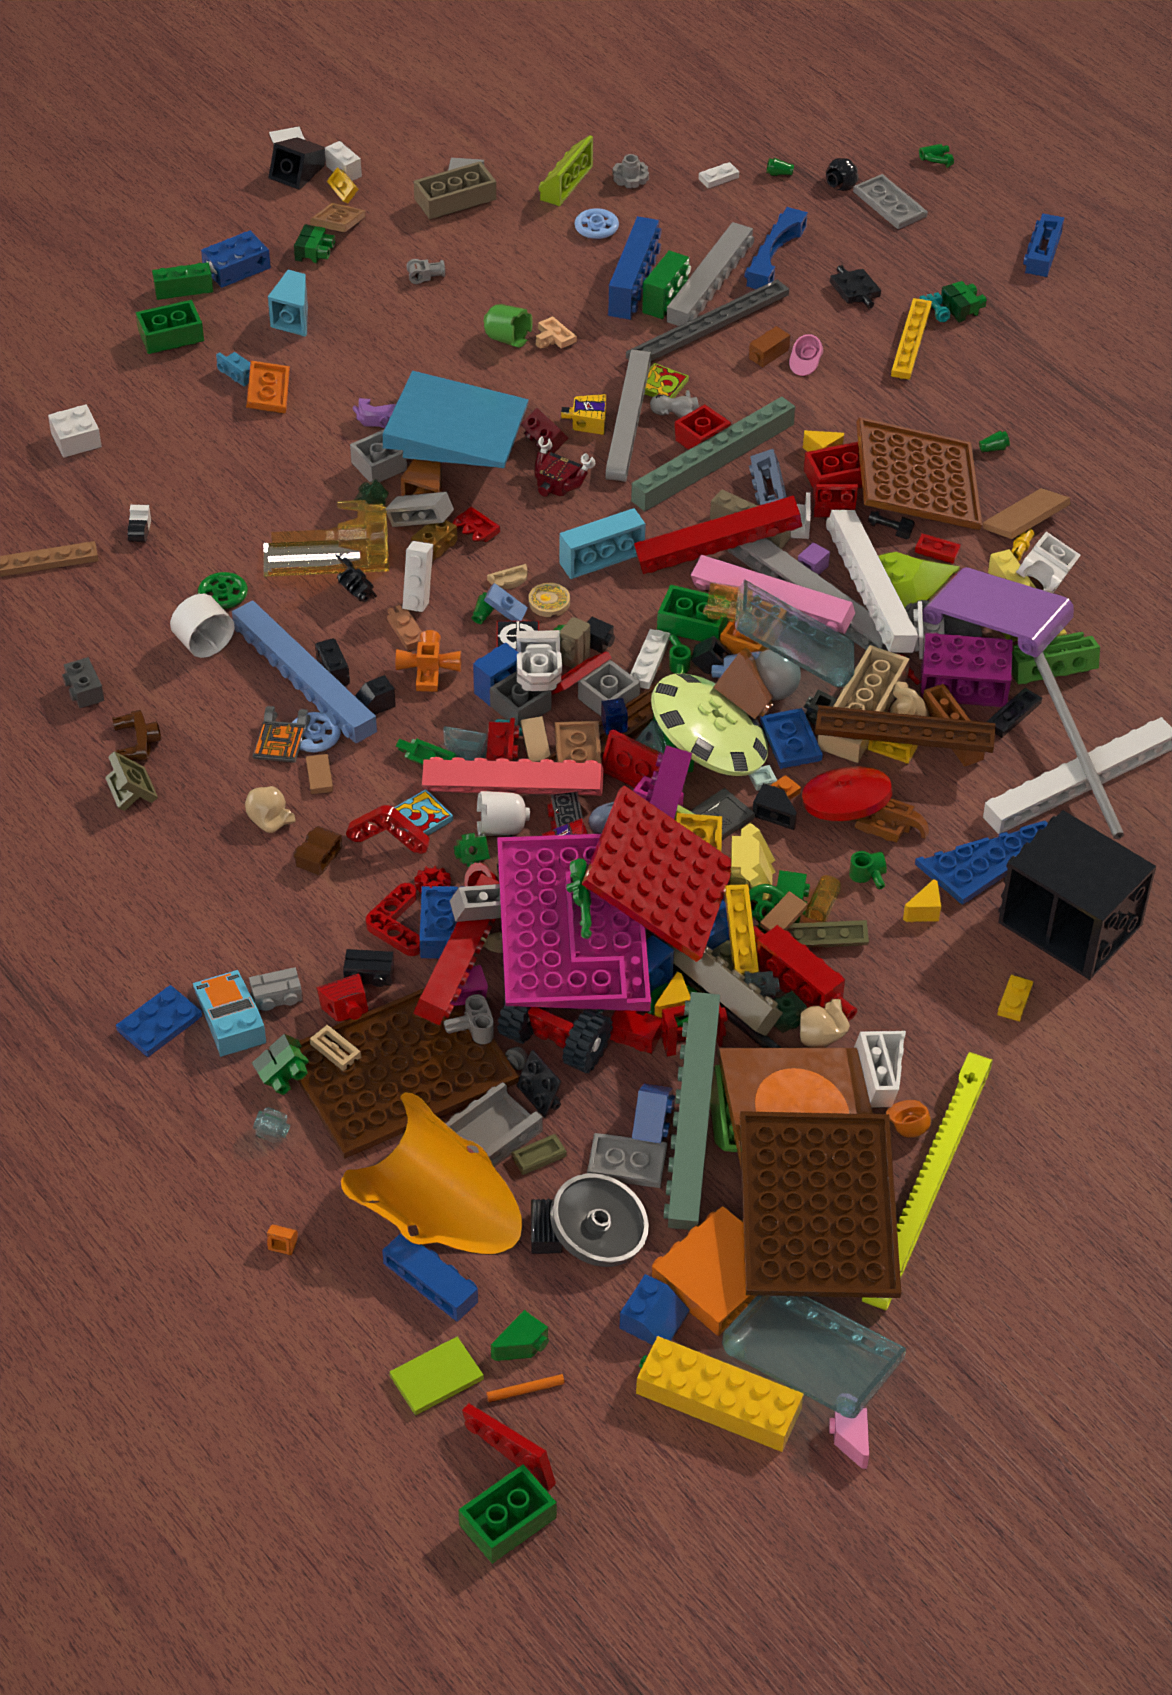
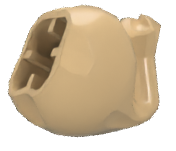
M896 682L893 694L897 700L891 705L890 713L930 717L926 703L914 689L908 688L906 682Z
M259 787L249 792L245 802L246 813L265 832L274 833L282 826L295 822V815L289 809H285L286 801L284 795L276 787Z
M832 999L831 1002L825 1005V1008L811 1006L801 1013V1042L809 1048H824L836 1042L848 1032L850 1024L842 1012L840 999Z

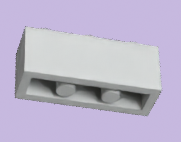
M412 541L406 549L402 609L423 612L429 604L433 544Z

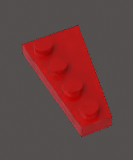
M470 1403L462 1409L465 1419L464 1424L471 1433L480 1436L518 1467L524 1464L548 1491L553 1488L556 1482L545 1449Z

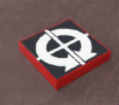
M497 621V647L506 642L517 651V631H539V621Z

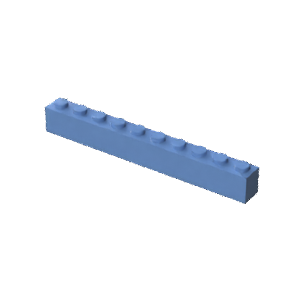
M253 600L232 611L234 630L240 632L247 643H251L260 655H264L271 666H275L284 678H288L295 689L300 690L309 702L312 701L320 713L326 714L334 726L337 725L342 730L345 737H349L353 742L358 743L377 732L376 716Z

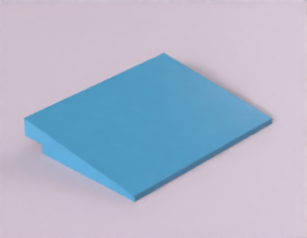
M412 371L383 432V449L403 450V458L505 468L529 399Z

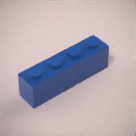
M402 1233L382 1250L383 1264L456 1322L478 1303V1288L472 1280H466L462 1277L454 1266L444 1263L435 1251H429L423 1245L410 1242Z

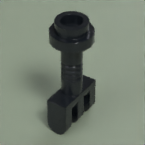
M878 510L875 512L871 511L868 518V523H871V526L875 527L876 523L897 530L895 536L903 539L910 538L915 525L913 520L902 517L901 521L898 522L880 516V511Z

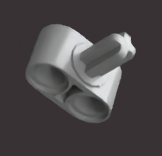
M474 994L466 999L465 1016L444 1021L447 1033L469 1029L473 1040L479 1044H487L493 1040V1017L488 1003L482 995Z

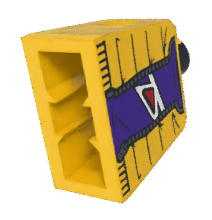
M605 394L576 396L573 407H562L561 419H573L574 430L604 435L606 417Z

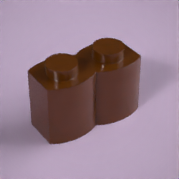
M320 826L309 831L305 842L295 849L296 867L319 876L323 874L331 860L338 855L343 846L342 835Z

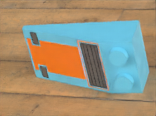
M238 970L193 983V988L220 1057L266 1043L264 1023Z

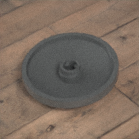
M588 1173L572 1177L560 1187L553 1198L550 1208L551 1225L559 1242L573 1256L591 1265L613 1267L627 1263L638 1254L647 1239L649 1226L643 1204L625 1184L606 1175Z

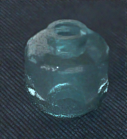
M267 1107L263 1111L259 1110L252 1128L256 1129L255 1134L257 1137L277 1143L280 1137L286 1138L291 1125L286 1123L288 1117L285 1113Z

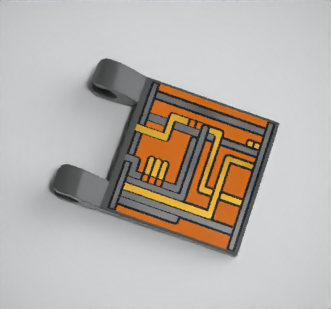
M267 706L253 753V759L295 763L306 726L311 719L310 715H307L308 710H299L297 723L277 722V712H274L275 707Z

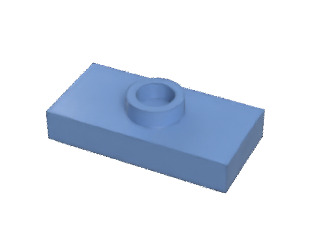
M495 583L490 587L484 599L486 603L511 621H522L528 608Z

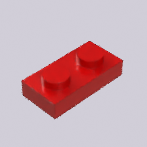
M921 534L915 546V553L952 564L955 563L961 550V544L926 534Z

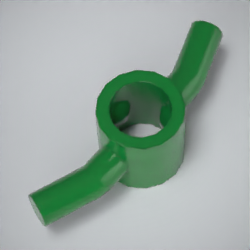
M671 634L669 640L673 647L669 652V669L674 674H685L690 670V648L682 645L676 634Z

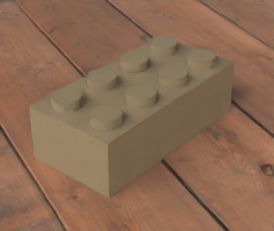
M479 161L414 180V199L429 219L438 218L497 200L496 180L482 162Z

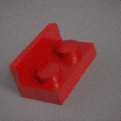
M510 718V722H489L487 761H496L499 758L513 761V758H518V745H514L515 738L519 739V725H515V718Z

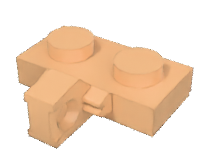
M554 317L538 323V329L541 331V334L536 335V346L540 349L548 347L549 344H556L562 349L577 342V336Z

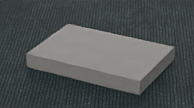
M594 1133L587 1174H602L612 1177L621 1183L660 1188L667 1143L661 1142L660 1144L635 1140L629 1137Z

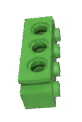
M1083 632L1055 637L1043 650L1054 677L1067 676L1099 668L1100 646L1093 636L1084 637ZM1018 644L1014 645L1011 675L1017 684H1027L1043 680L1033 656L1022 652Z

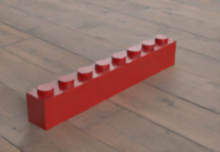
M793 495L636 542L634 546L642 573L647 574L663 568L673 567L683 562L693 561L700 558L701 555H713L723 550L733 549L743 544L753 543L757 540L793 531L803 526L801 514Z
M481 873L476 886L499 884V881ZM496 919L457 922L413 1014L439 1026L444 1017L449 1018L454 1007L450 1003L451 1001L456 1002L462 991L458 986L459 984L465 985L470 974L466 970H472L477 960V957L473 955L474 953L480 954L485 943L481 939L482 937L487 939L492 928L489 922L494 924Z

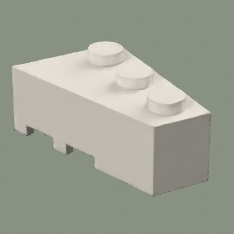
M870 1031L859 1033L854 1048L858 1050L871 1107H892L899 1091L906 1031Z

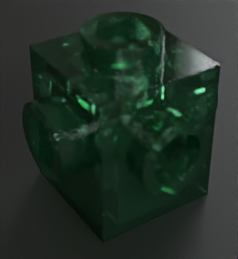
M377 479L369 483L365 481L359 486V493L353 502L366 515H369L376 510H380L386 504L385 499L389 492Z
M791 991L782 997L774 999L778 1003L776 1008L782 1012L774 1027H777L782 1033L797 1028L801 1024V1013L807 1009L806 1004Z

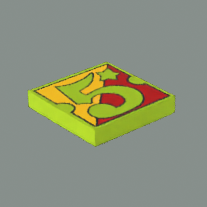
M654 363L649 369L644 394L654 397L661 393L669 398H675L689 381V376Z

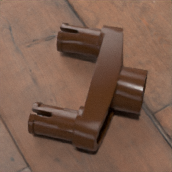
M141 710L131 711V714L119 717H112L115 731L135 727L137 738L135 746L121 750L118 749L116 752L132 761L149 759L151 743L162 740L158 722L146 724Z

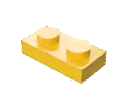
M338 167L326 181L342 201L347 204L359 190L345 172Z
M1011 975L997 1015L1020 1022L1034 981Z

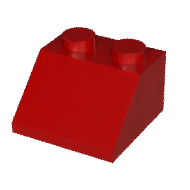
M704 404L674 422L675 441L689 450L731 426V422Z

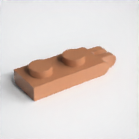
M400 605L395 606L396 612L393 608H389L388 622L406 650L409 651L417 648L418 642H421L420 634L422 631L407 609L403 610Z

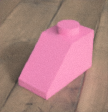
M835 1407L834 1418H829V1434H834V1445L860 1468L867 1469L869 1460L867 1408Z

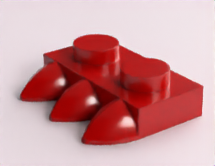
M473 507L468 508L453 521L457 528L463 527V534H473V541L487 542L500 533V526Z

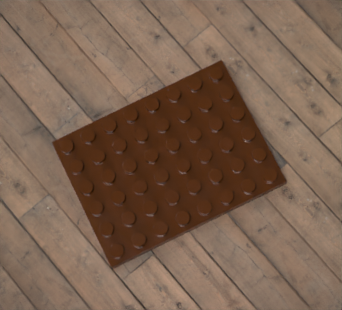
M423 988L368 1011L357 1020L349 1019L331 1027L361 1051V1058L358 1060L354 1059V1063L351 1066L348 1064L347 1069L344 1071L310 1044V1038L314 1035L299 1040L302 1046L300 1051L308 1059L309 1063L305 1065L308 1074L303 1079L297 1081L344 1159L405 1133L408 1117L404 1103L400 1098L405 1092L413 1093L420 1097L439 1118L471 1104L474 1100H479L492 1087H497L502 1082L507 1085V1088L518 1083L519 1076L494 1038L487 1044H479L473 1040L469 1029L453 1033L446 1032L444 1021L465 1016V1004L454 1006L449 1018L444 1017L439 1026L413 1014L425 989ZM324 1035L328 1040H330L331 1042H334L337 1046H339V1048H340L343 1052H345L348 1056L350 1055L346 1050H344L340 1045H338V1044H337L335 1041H333L330 1037H328L327 1035Z
M740 1111L746 1295L900 1298L902 1292L889 1114Z

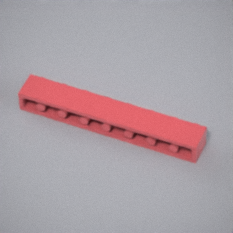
M431 757L430 760L423 761L422 787L428 792L480 793V791L543 795L578 792V795L602 796L604 770L602 763L594 760H587L585 763L564 760L561 763L549 759H543L540 762L519 759L518 762L504 758L496 759V761L475 758L474 761H468L459 757L452 758V760Z

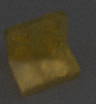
M711 582L708 603L703 613L708 614L707 617L711 619L725 617L729 618L730 622L741 623L750 614L754 589Z

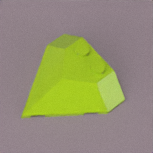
M899 552L878 555L904 608L910 603L914 604L920 600L927 601L931 599L948 582L949 577L953 573L956 574L960 569V566L918 559Z

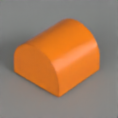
M272 1224L267 1232L268 1250L292 1255L296 1246L298 1231Z

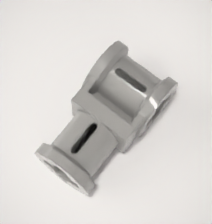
M412 259L406 265L409 272V280L413 284L431 281L432 276L445 277L444 260L428 263V259Z

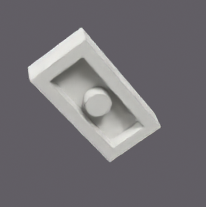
M730 162L699 173V180L708 189L739 178V171Z

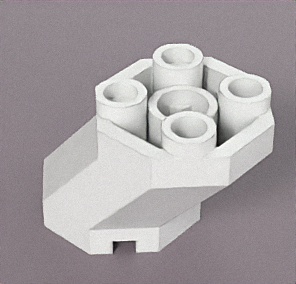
M536 644L527 646L524 653L521 654L520 652L517 654V682L522 685V689L525 691H548L556 688L557 683L561 681L562 673L560 652L557 651L555 653L548 644Z

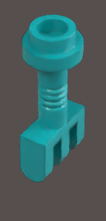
M938 292L933 295L927 294L926 297L924 295L919 297L922 300L932 301L931 306L936 311L935 318L938 321L946 322L949 320L950 311L947 307H941L942 296Z

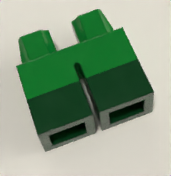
M304 224L294 244L295 261L302 262L304 258H311L312 262L317 264L319 258L328 260L330 248L335 246V235L326 234V228Z
M963 281L942 287V304L949 309L950 313L959 323L965 321L966 316L972 313L978 316L979 309L986 307L987 298L983 294L977 296V288L974 284L965 285Z
M283 1034L269 1047L270 1050L266 1049L252 1062L263 1083L271 1086L276 1093L285 1095L291 1090L288 1080L291 1078L301 1080L308 1074L305 1065L309 1061L302 1055L300 1051L302 1046L298 1039Z

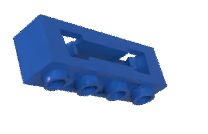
M1042 213L1041 219L1036 221L1035 231L1032 233L1031 242H1029L1027 254L1024 257L1025 273L1048 277L1062 234L1065 217ZM1043 236H1045L1044 239L1049 240L1046 255L1045 251L1040 250Z

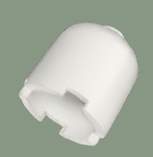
M480 791L478 794L477 812H481V821H477L478 835H516L524 828L525 821H529L530 809L525 807V802L520 795Z

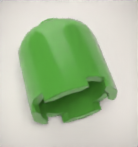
M497 304L489 309L483 320L484 329L489 338L517 348L522 347L527 342V339H525L527 332L532 331V315L527 312V309Z

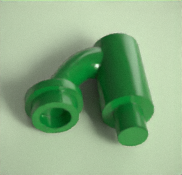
M936 144L919 148L921 160L945 164L946 167L954 164L953 155L948 154L950 151L948 145Z

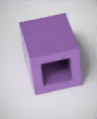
M813 542L798 555V561L820 575L829 566L830 551Z

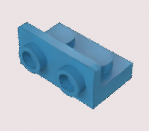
M236 352L227 357L221 353L216 354L219 371L225 373L242 386H246L249 382L250 362Z

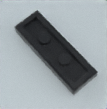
M1024 688L986 722L996 723L995 734L1003 738L1042 703V698L1029 689Z

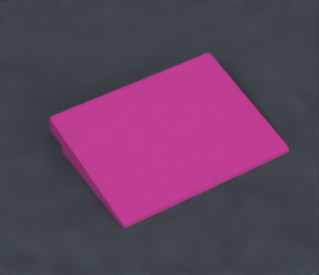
M601 834L497 838L506 1006L650 1011L651 997L645 927L590 891L592 924L589 930L591 931V937L585 939L581 936V907L574 902V892L569 893L566 888L567 884L574 882L570 877V862L576 859H584L589 865Z

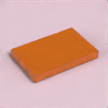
M251 361L246 408L286 413L290 366Z

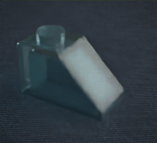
M444 726V745L449 751L456 753L457 757L468 761H474L475 758H485L487 752L486 733Z

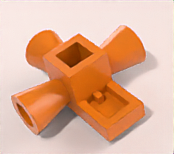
M426 630L420 634L421 642H418L417 654L396 649L395 668L397 671L417 667L416 691L438 692L439 669L444 668L461 672V651L440 654L439 643L441 635L434 630Z

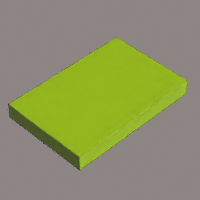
M458 1336L389 1372L391 1379L415 1416L484 1380L483 1373Z

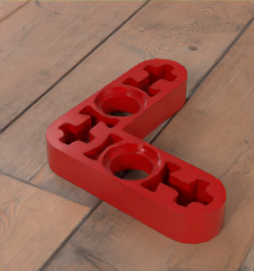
M389 805L380 806L351 821L346 831V835L350 840L363 842L387 830L408 849L419 854L426 853L430 844V838L396 808ZM368 822H372V823L376 824L377 826L371 825V824H369Z
M410 883L398 885L366 916V928L370 933L407 956H417L420 954V936L396 920L416 901L415 886ZM389 905L397 907L394 911H387L385 908ZM392 930L400 932V934L395 937L388 935V933Z

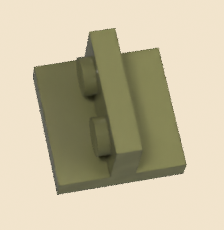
M115 751L108 757L114 770L105 779L119 809L125 811L139 797L151 803L158 798L145 767Z

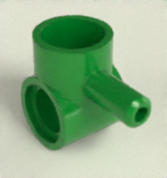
M865 851L855 852L850 860V878L854 882L865 883L872 877L877 889L885 887L881 876L886 874L887 871L884 854L882 852L871 854Z

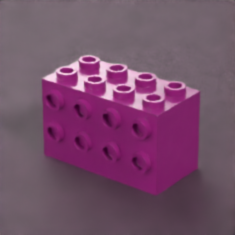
M925 633L921 662L920 697L923 699L924 690L944 684L958 704L1003 707L1007 704L1011 685L1012 640Z

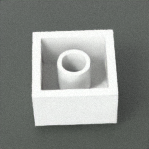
M87 404L48 415L51 434L63 458L102 447L99 428Z

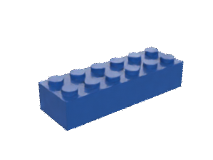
M637 216L609 284L608 316L631 320L633 312H637L638 301H641L643 295V282L652 272V266L656 264V254L659 255L661 250V243H658L662 229L659 228V220Z

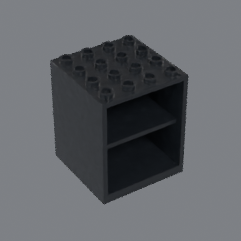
M1062 810L1057 816H1053L1043 830L1039 829L1030 843L1026 842L1016 857L1012 856L1006 865V868H1008L1007 875L1004 878L1005 887L1001 894L1002 904L998 910L1000 913L998 923L1088 980H1091L1143 925L1156 865Z

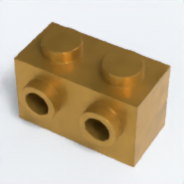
M447 520L443 523L427 524L411 537V542L417 541L433 544V562L448 548L455 545L457 542V526Z

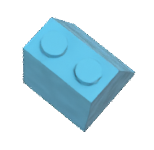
M287 270L268 296L270 326L306 336L308 319L306 275Z

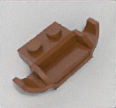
M892 798L881 810L857 819L855 828L867 834H874L887 841H894L896 843L904 832L909 833L912 827L920 831L921 838L926 839L929 834L928 823L921 814L914 811L915 806Z

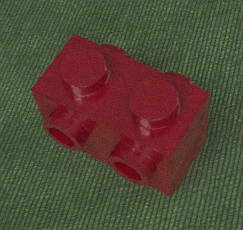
M538 408L520 424L526 430L523 434L531 441L535 439L537 441L535 445L540 450L541 447L538 443L540 437L544 438L542 445H546L548 439L551 440L552 447L548 452L555 453L569 439Z

